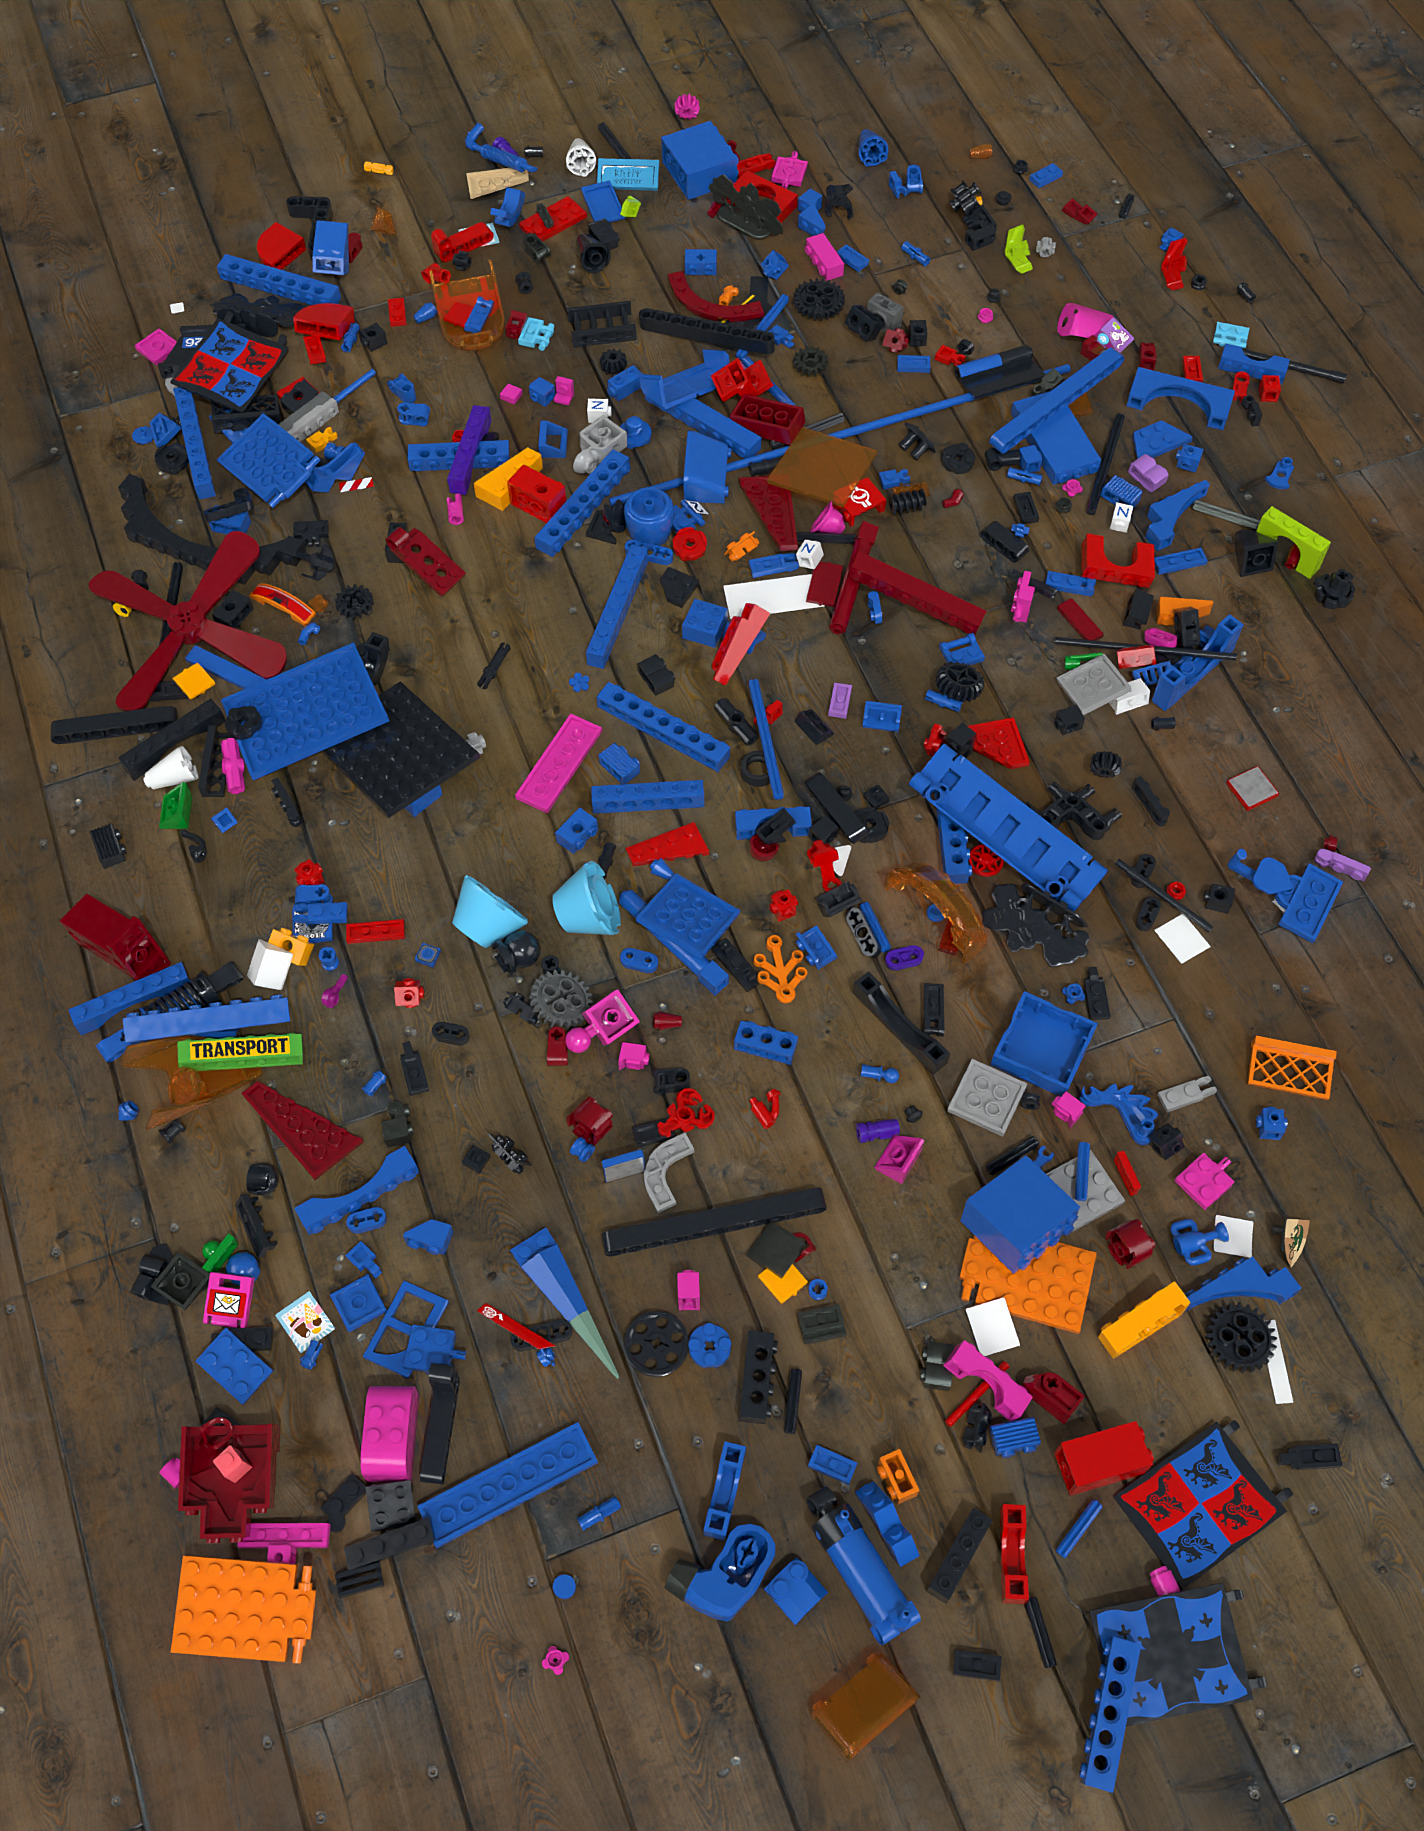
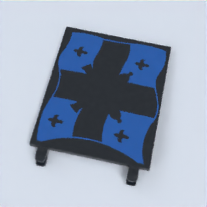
M1218 1583L1089 1611L1101 1664H1105L1106 1655L1103 1654L1105 1641L1109 1640L1110 1636L1141 1644L1126 1727L1253 1700L1251 1689L1267 1686L1265 1677L1257 1676L1248 1679L1228 1602L1244 1599L1242 1590L1235 1589L1226 1592L1224 1584ZM1119 1656L1113 1660V1666L1117 1671L1122 1670L1124 1667V1661ZM1112 1681L1108 1686L1110 1694L1116 1695L1120 1689L1119 1684L1116 1681Z

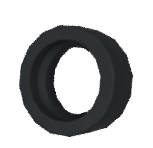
M749 752L743 757L741 762V776L743 780L755 787L768 785L770 783L768 772L763 775H754L747 768L754 762L766 764L764 752Z

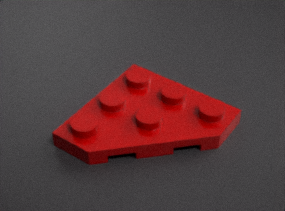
M1014 717L968 726L976 732L974 751L1009 769L1029 766L1030 761Z

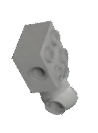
M602 415L579 432L582 452L576 456L573 470L578 474L592 473L597 463H601L612 449L621 452L627 447V432Z

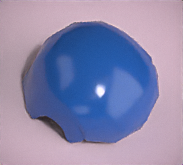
M240 1252L230 1257L227 1261V1274L255 1277L254 1282L257 1280L260 1268L254 1255L248 1252ZM230 1279L233 1284L240 1286L241 1281Z

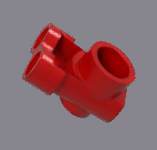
M933 724L929 738H926L924 741L925 751L930 756H934L943 744H946L944 739L947 733L942 730L943 727L939 724Z

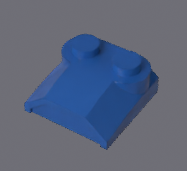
M798 1557L791 1561L764 1588L768 1596L795 1626L807 1612L828 1594L827 1590L808 1570L806 1564L800 1561Z

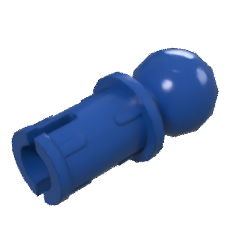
M863 1064L861 1077L878 1079V1081L884 1078L888 1083H895L899 1079V1072L895 1068L882 1070L883 1066L875 1067Z

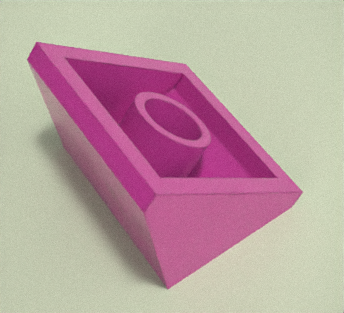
M894 1135L876 1164L875 1169L903 1184L922 1152L924 1140L922 1138Z

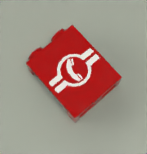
M867 477L833 493L832 503L833 508L839 511L843 516V520L852 527L857 515L874 507L879 513L885 511L886 498Z

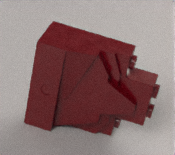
M233 1425L231 1438L220 1448L212 1449L209 1454H205L199 1445V1442L202 1441L200 1435L201 1427L182 1426L178 1511H185V1515H199V1510H201L200 1539H206V1543H220L221 1538H229V1543L243 1542L244 1537H250L251 1509H253V1513H267V1508H274L276 1453L280 1452V1425ZM212 1426L205 1433L208 1443L216 1444L224 1439L228 1434V1428L226 1426ZM230 1445L239 1450L252 1466L236 1483L225 1478L213 1462Z

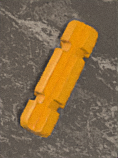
M367 161L364 164L365 171L371 172L372 170V172L386 173L387 175H392L394 172L391 165L372 164V162Z

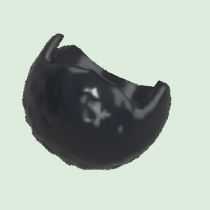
M270 1163L252 1164L248 1169L246 1177L247 1191L250 1194L259 1196L272 1194L279 1183L277 1169Z

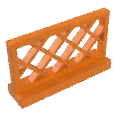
M1261 1036L1253 1038L1251 1041L1252 1051L1248 1085L1329 1100L1333 1065L1337 1051ZM1257 1051L1265 1053L1269 1060L1260 1064L1256 1058ZM1284 1056L1289 1064L1281 1068L1275 1061V1058ZM1304 1060L1309 1068L1301 1072L1295 1065V1062ZM1270 1061L1278 1070L1271 1076L1263 1067ZM1319 1063L1328 1065L1327 1073L1323 1076L1315 1068ZM1290 1065L1298 1074L1291 1080L1283 1071ZM1258 1069L1266 1077L1262 1082L1253 1080L1254 1072ZM1310 1069L1318 1078L1311 1084L1303 1075ZM1278 1073L1286 1080V1083L1282 1086L1277 1085L1272 1079ZM1300 1077L1307 1087L1297 1089L1292 1081ZM1321 1081L1325 1087V1093H1317L1312 1086Z

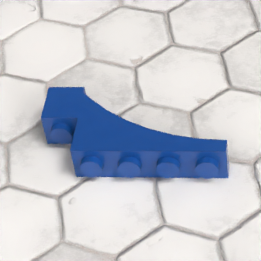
M1207 480L1200 483L1197 482L1193 486L1182 489L1179 493L1170 495L1150 506L1147 517L1152 524L1149 525L1145 538L1150 544H1154L1156 551L1172 544L1175 535L1173 527L1176 521L1195 500L1206 496L1210 485Z
M1253 1256L1247 1260L1242 1258L1234 1264L1235 1268L1231 1270L1228 1268L1224 1269L1217 1275L1218 1278L1214 1281L1211 1278L1200 1285L1202 1288L1198 1291L1192 1289L1187 1292L1185 1296L1191 1303L1185 1312L1211 1300L1237 1296L1277 1301L1280 1305L1296 1295L1301 1287L1286 1267L1280 1271L1276 1268L1266 1274Z

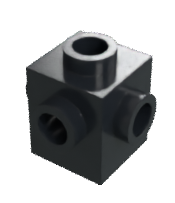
M1169 1123L1148 1136L1152 1149L1165 1161L1185 1147L1182 1140V1132L1178 1128H1173Z

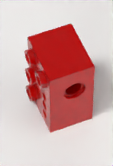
M524 464L507 481L510 504L545 523L566 502L565 485Z

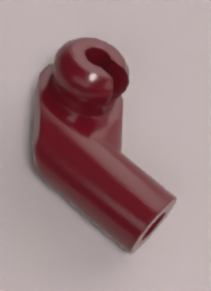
M955 489L951 498L942 500L943 507L948 508L959 505L964 496L963 491Z

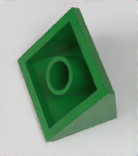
M185 782L180 783L163 796L159 828L188 829L192 795Z

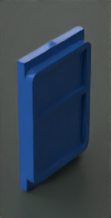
M610 180L581 187L583 198L594 222L604 218L608 222L626 219V217L620 214L622 207Z

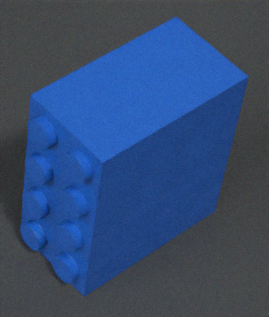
M711 121L661 137L662 163L687 200L710 193L711 191L708 189L709 184H713V179L715 177L718 178L722 174L726 175L733 183L737 181L738 157L732 152L730 145H727L724 137L720 135L717 127Z
M1025 1155L967 1199L960 1221L1014 1274L1019 1269L1024 1270L1027 1268L1034 1257L1036 1259L1041 1257L1048 1246H1055L1062 1235L1067 1236L1073 1231V1224L1079 1217L1077 1214L1080 1206Z

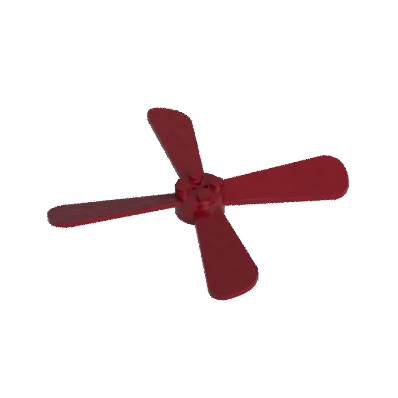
M241 531L228 533L190 601L181 602L175 606L115 571L100 572L90 580L88 587L94 595L167 621L172 630L118 693L116 705L120 710H139L147 704L182 643L195 644L203 640L264 679L272 678L282 672L287 661V653L283 645L208 620L205 616L258 559L260 548L256 540Z

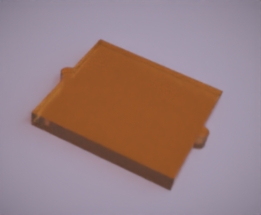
M1087 392L1068 405L1075 417L1093 415Z

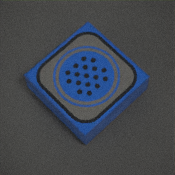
M422 943L415 961L433 968L441 953V949Z

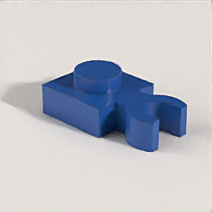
M895 469L879 472L882 488L899 487L900 482L904 484L909 483L910 476H907L908 470L903 469L899 473H896Z

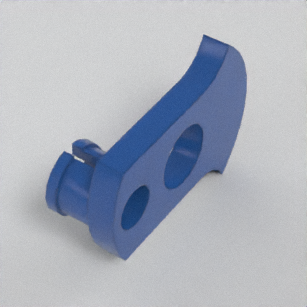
M1284 457L1282 461H1278L1273 473L1265 477V481L1274 488L1288 489L1290 486L1288 479L1294 469L1292 465L1293 460L1290 457ZM1277 473H1283L1285 477H1279Z

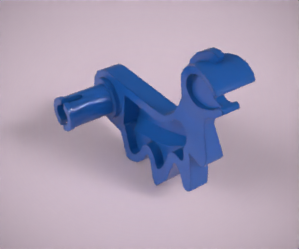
M1113 1084L1103 1092L1091 1086L1089 1089L1091 1091L1090 1095L1085 1094V1086L1083 1087L1079 1097L1080 1102L1091 1107L1103 1104L1113 1105L1118 1109L1132 1139L1139 1145H1148L1150 1143L1148 1136L1155 1132V1124L1153 1123L1157 1119L1158 1113L1149 1107H1143L1149 1103V1097L1130 1095L1129 1093L1132 1091L1133 1085L1126 1086L1118 1091L1117 1085Z

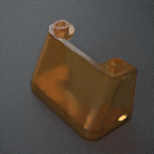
M876 1652L873 1653L865 1661L868 1664L829 1699L824 1701L822 1698L812 1707L814 1710L811 1714L812 1719L846 1764L921 1698L913 1686L883 1653L880 1655Z

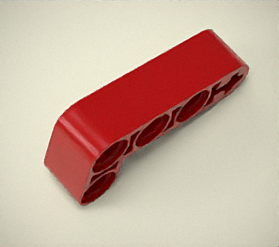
M480 222L449 237L442 229H436L432 232L431 240L434 252L443 262L453 260L454 254L459 253V250L470 252L489 243L493 239L494 234L486 223Z

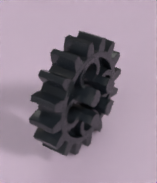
M356 584L352 588L347 585L346 590L341 588L342 593L336 594V609L340 612L341 616L345 614L347 619L350 616L355 619L356 616L362 618V614L368 615L367 610H372L371 605H374L372 593L369 592L368 588L364 589L363 585L359 586V588Z

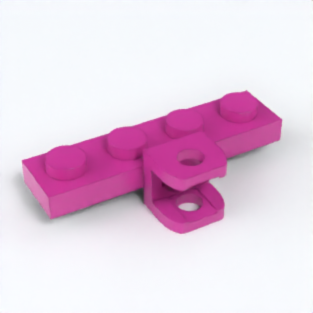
M251 1523L250 1537H244L243 1542H238L237 1547L268 1548L267 1562L295 1564L296 1548L329 1547L331 1525L329 1523Z

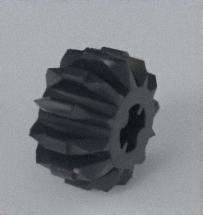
M615 348L603 352L600 357L602 371H605L606 375L611 373L612 376L624 371L627 367L625 353H622L621 349L616 351Z
M1098 751L1092 755L1090 762V771L1094 775L1106 778L1119 775L1122 767L1121 757L1117 753L1113 754L1112 751Z

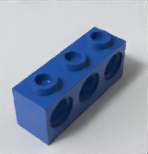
M740 1021L734 1040V1050L791 1065L798 1044V1036L788 1031H777L770 1026H759L752 1021ZM750 1034L752 1037L745 1038L743 1035ZM769 1039L771 1042L764 1043L762 1040ZM787 1044V1045H789L790 1047H789V1048H782L781 1045Z

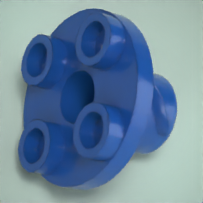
M637 416L626 419V422L620 426V428L627 432V448L629 449L643 446L651 441L650 426Z

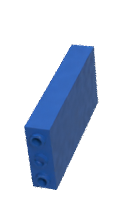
M1049 392L1013 402L1011 409L1013 419ZM1068 406L1025 438L1029 446L1035 445L1037 450L1041 452V466L1053 485L1099 471L1101 458Z

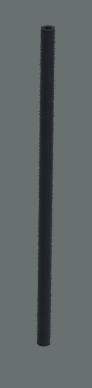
M1055 637V644L1115 650L1145 646ZM1155 646V653L1235 661L1237 658V653Z

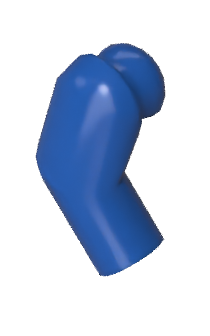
M315 622L308 624L302 629L298 643L306 645L309 635L312 632L318 634L320 626L316 625Z

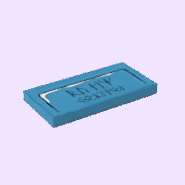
M598 158L597 183L610 180L614 190L658 191L659 160Z

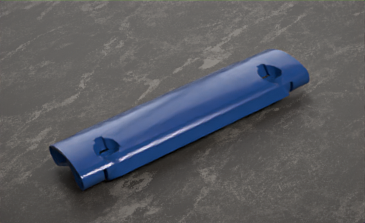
M943 744L924 769L914 775L908 785L1041 890L1051 893L1050 886L1057 883L1060 886V891L1057 894H1052L1051 897L1059 903L1061 900L1066 902L1068 909L1074 912L1106 875L1108 869L1096 860L1088 865L1093 856L962 755L957 757V752ZM944 786L947 790L944 791L941 787ZM938 790L940 798L934 801L931 798V794ZM1060 878L1064 879V881H1065L1066 883L1063 884L1062 882L1059 881V879H1060Z

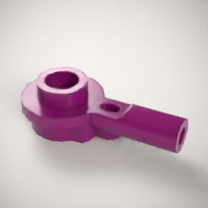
M341 974L336 984L323 992L321 1001L327 1008H333L337 1005L339 1001L338 993L348 979L345 974Z

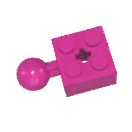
M614 990L581 1013L589 1026L584 1029L579 1027L571 1029L565 1038L566 1046L572 1052L582 1053L589 1048L591 1038L597 1035L603 1046L608 1045L640 1021L619 990ZM613 1014L614 1016L612 1018V1021H608L607 1019L608 1015Z

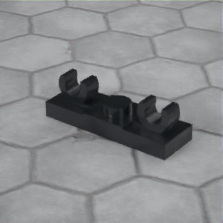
M727 938L711 948V952L746 992L760 984L757 981L758 973Z
M248 1193L242 1194L235 1207L256 1257L262 1258L268 1250H273L276 1247L277 1242L270 1243L268 1241L273 1236L272 1232L264 1233L263 1221L258 1216L262 1207L253 1206L257 1203L258 1198H249Z

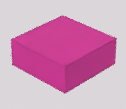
M507 384L500 393V399L515 404L523 394L522 389Z

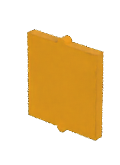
M199 663L184 669L182 673L173 678L190 700L201 693H205L207 689L215 685L214 680Z
M793 1264L782 1279L768 1269H765L758 1275V1278L781 1305L790 1297L796 1296L797 1292L808 1284V1281Z

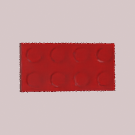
M567 196L546 208L554 221L553 227L547 228L539 213H536L519 222V228L526 234L534 233L540 240L545 241L587 218V212Z

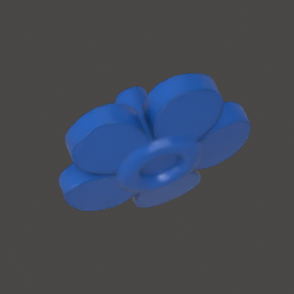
M575 673L574 678L569 680V684L574 686L573 690L575 692H580L581 689L586 691L589 688L587 684L589 677L586 675L582 677L581 673Z

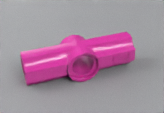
M227 738L221 743L223 754L222 772L226 775L228 792L239 794L245 790L243 779L244 761L243 758H240L237 740Z

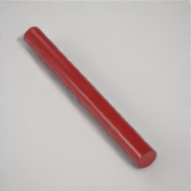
M1005 1361L998 1366L1004 1372L1010 1367ZM984 1380L945 1420V1423L952 1427L990 1388V1385Z

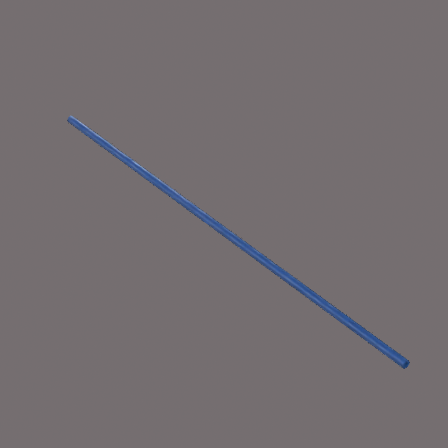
M1069 364L1055 367L1060 375L1071 370ZM1052 369L1045 370L1043 372L1047 374ZM970 393L741 459L728 463L726 473L748 467L749 462H761L763 459L772 460L976 399ZM684 476L649 487L662 491L684 485ZM635 491L609 498L611 507L617 499L625 503L627 498Z

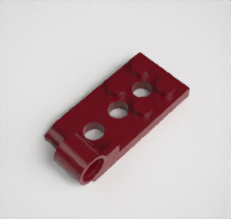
M398 527L385 539L391 551L441 597L466 575V572L415 527L409 533L403 528ZM418 547L420 552L414 553L411 548ZM424 559H431L433 564H425ZM437 571H444L446 573V576H438Z

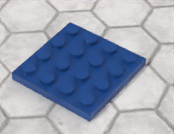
M676 873L639 913L636 922L702 960L736 920L741 910Z

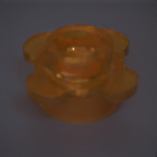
M318 594L308 601V605L312 606L313 610L319 613L326 609L329 602L321 594Z

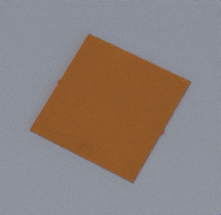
M802 427L767 479V483L827 503L832 501L834 505L844 507L876 457L877 450Z

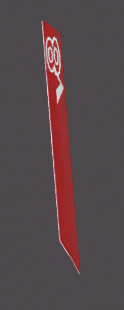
M487 1303L477 1310V1312L537 1349L556 1346Z

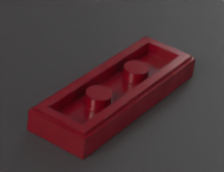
M1072 598L1058 605L1057 610L1083 639L1098 641L1103 638L1104 633Z

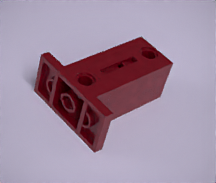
M87 893L59 921L77 944L125 973L134 982L168 968L171 964L137 917L133 916L131 919H128Z

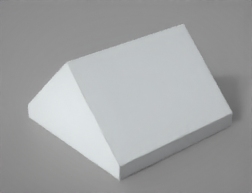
M259 939L247 976L256 986L282 990L294 954Z

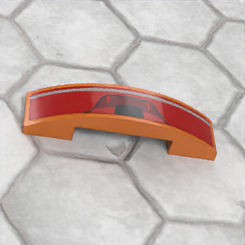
M259 584L249 595L251 599L263 605L266 602L290 614L292 620L304 626L316 615V612L304 602L272 585Z

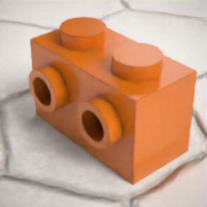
M898 1449L879 1458V1466L876 1467L877 1472L882 1480H886L888 1485L886 1490L891 1501L895 1500L896 1504L899 1505L916 1497L920 1490L901 1450Z

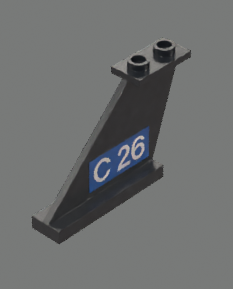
M234 324L243 329H246L245 324ZM212 325L180 326L181 337L164 363H158L162 378H173Z

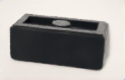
M812 709L799 712L795 719V723L815 745L822 743L834 734Z

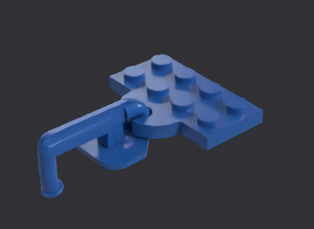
M1238 849L1228 861L1227 867L1252 881L1257 889L1266 894H1274L1278 904L1285 909L1278 925L1313 943L1322 928L1343 881L1310 863L1306 866L1301 877L1288 875L1284 864L1270 857L1264 858L1255 871L1239 862L1247 857V853L1244 849Z

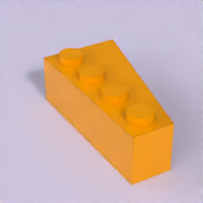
M527 447L474 483L476 497L504 511L510 504L507 481L523 464L540 472L543 469L541 454Z
M1174 1281L1164 1289L1154 1293L1148 1300L1141 1301L1131 1312L1126 1311L1118 1317L1119 1320L1115 1323L1109 1322L1104 1325L1098 1338L1114 1359L1181 1316L1191 1302Z

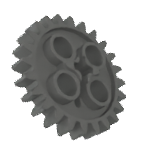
M556 970L553 971L552 975L549 971L546 972L545 976L541 974L539 979L535 980L529 996L532 999L530 1005L535 1006L533 1012H539L537 1018L544 1017V1024L549 1021L551 1022V1027L555 1024L558 1027L564 1025L567 1030L571 1025L576 1028L578 1023L581 1025L586 1020L581 1013L593 1004V1001L590 1000L592 994L587 993L589 987H583L585 981L578 982L579 976L572 978V972L565 975L564 970L560 974Z

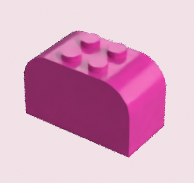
M370 1386L368 1389L361 1446V1473L368 1483H392L411 1480L412 1483L420 1397L415 1386Z

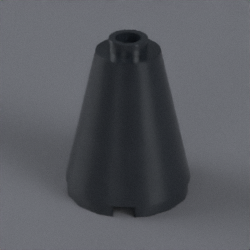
M587 233L580 234L576 239L582 267L590 273L601 272L602 268L608 266L611 259L608 247Z

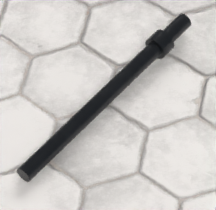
M1120 858L1116 861L1115 865L1126 872L1129 878H1134L1208 933L1213 928L1204 919L1140 874L1137 868L1129 866Z

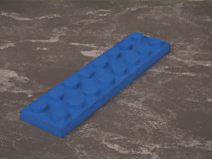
M579 1422L417 1507L423 1519L430 1518L432 1520L436 1541L433 1543L437 1549L598 1464V1461Z

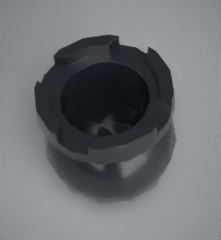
M523 930L511 933L506 937L504 943L497 940L491 944L492 950L496 949L498 954L494 957L504 973L508 971V978L517 974L516 968L524 969L532 966L537 962L541 954L539 940L532 933Z

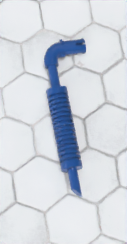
M476 123L472 130L467 132L468 134L465 139L466 147L472 151L480 152L483 158L519 172H524L525 170L529 172L537 171V167L527 164L525 158L488 144L480 146L474 142L484 131V127L480 123Z

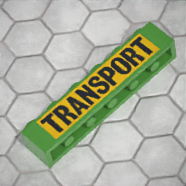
M268 1034L257 1037L249 1035L241 1038L226 1037L224 1039L206 1038L204 1040L186 1039L184 1041H177L179 1072L303 1064L301 1034Z

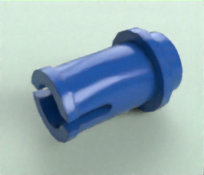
M380 1071L373 1072L372 1078L362 1088L370 1097L373 1096L382 1083H386L387 1077Z
M310 1341L304 1357L300 1358V1365L302 1367L312 1370L316 1366V1359L323 1348L322 1343L317 1345L318 1341Z

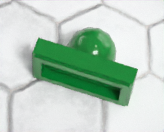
M228 1233L221 1243L214 1240L205 1243L202 1248V1255L207 1262L202 1268L208 1273L218 1272L237 1248L238 1242Z

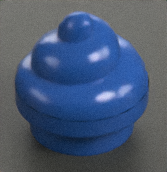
M130 1100L121 1103L118 1119L121 1121L134 1120L139 1113L138 1106Z

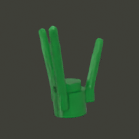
M1103 653L1065 655L1064 668L1071 671L1080 666V661L1092 660L1097 656H1102Z

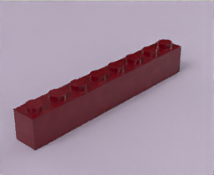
M860 551L848 574V577L910 605L918 611L925 612L936 619L942 620L950 626L957 627L968 634H976L987 612L976 605Z

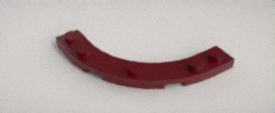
M683 271L668 274V280L676 299L682 302L687 310L700 317L714 321L724 319L729 320V322H740L764 317L760 301L735 306L714 304L700 298L690 289Z

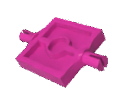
M793 151L791 157L788 158L778 157L771 182L782 184L781 187L787 189L788 185L801 187L808 161L797 159V151Z

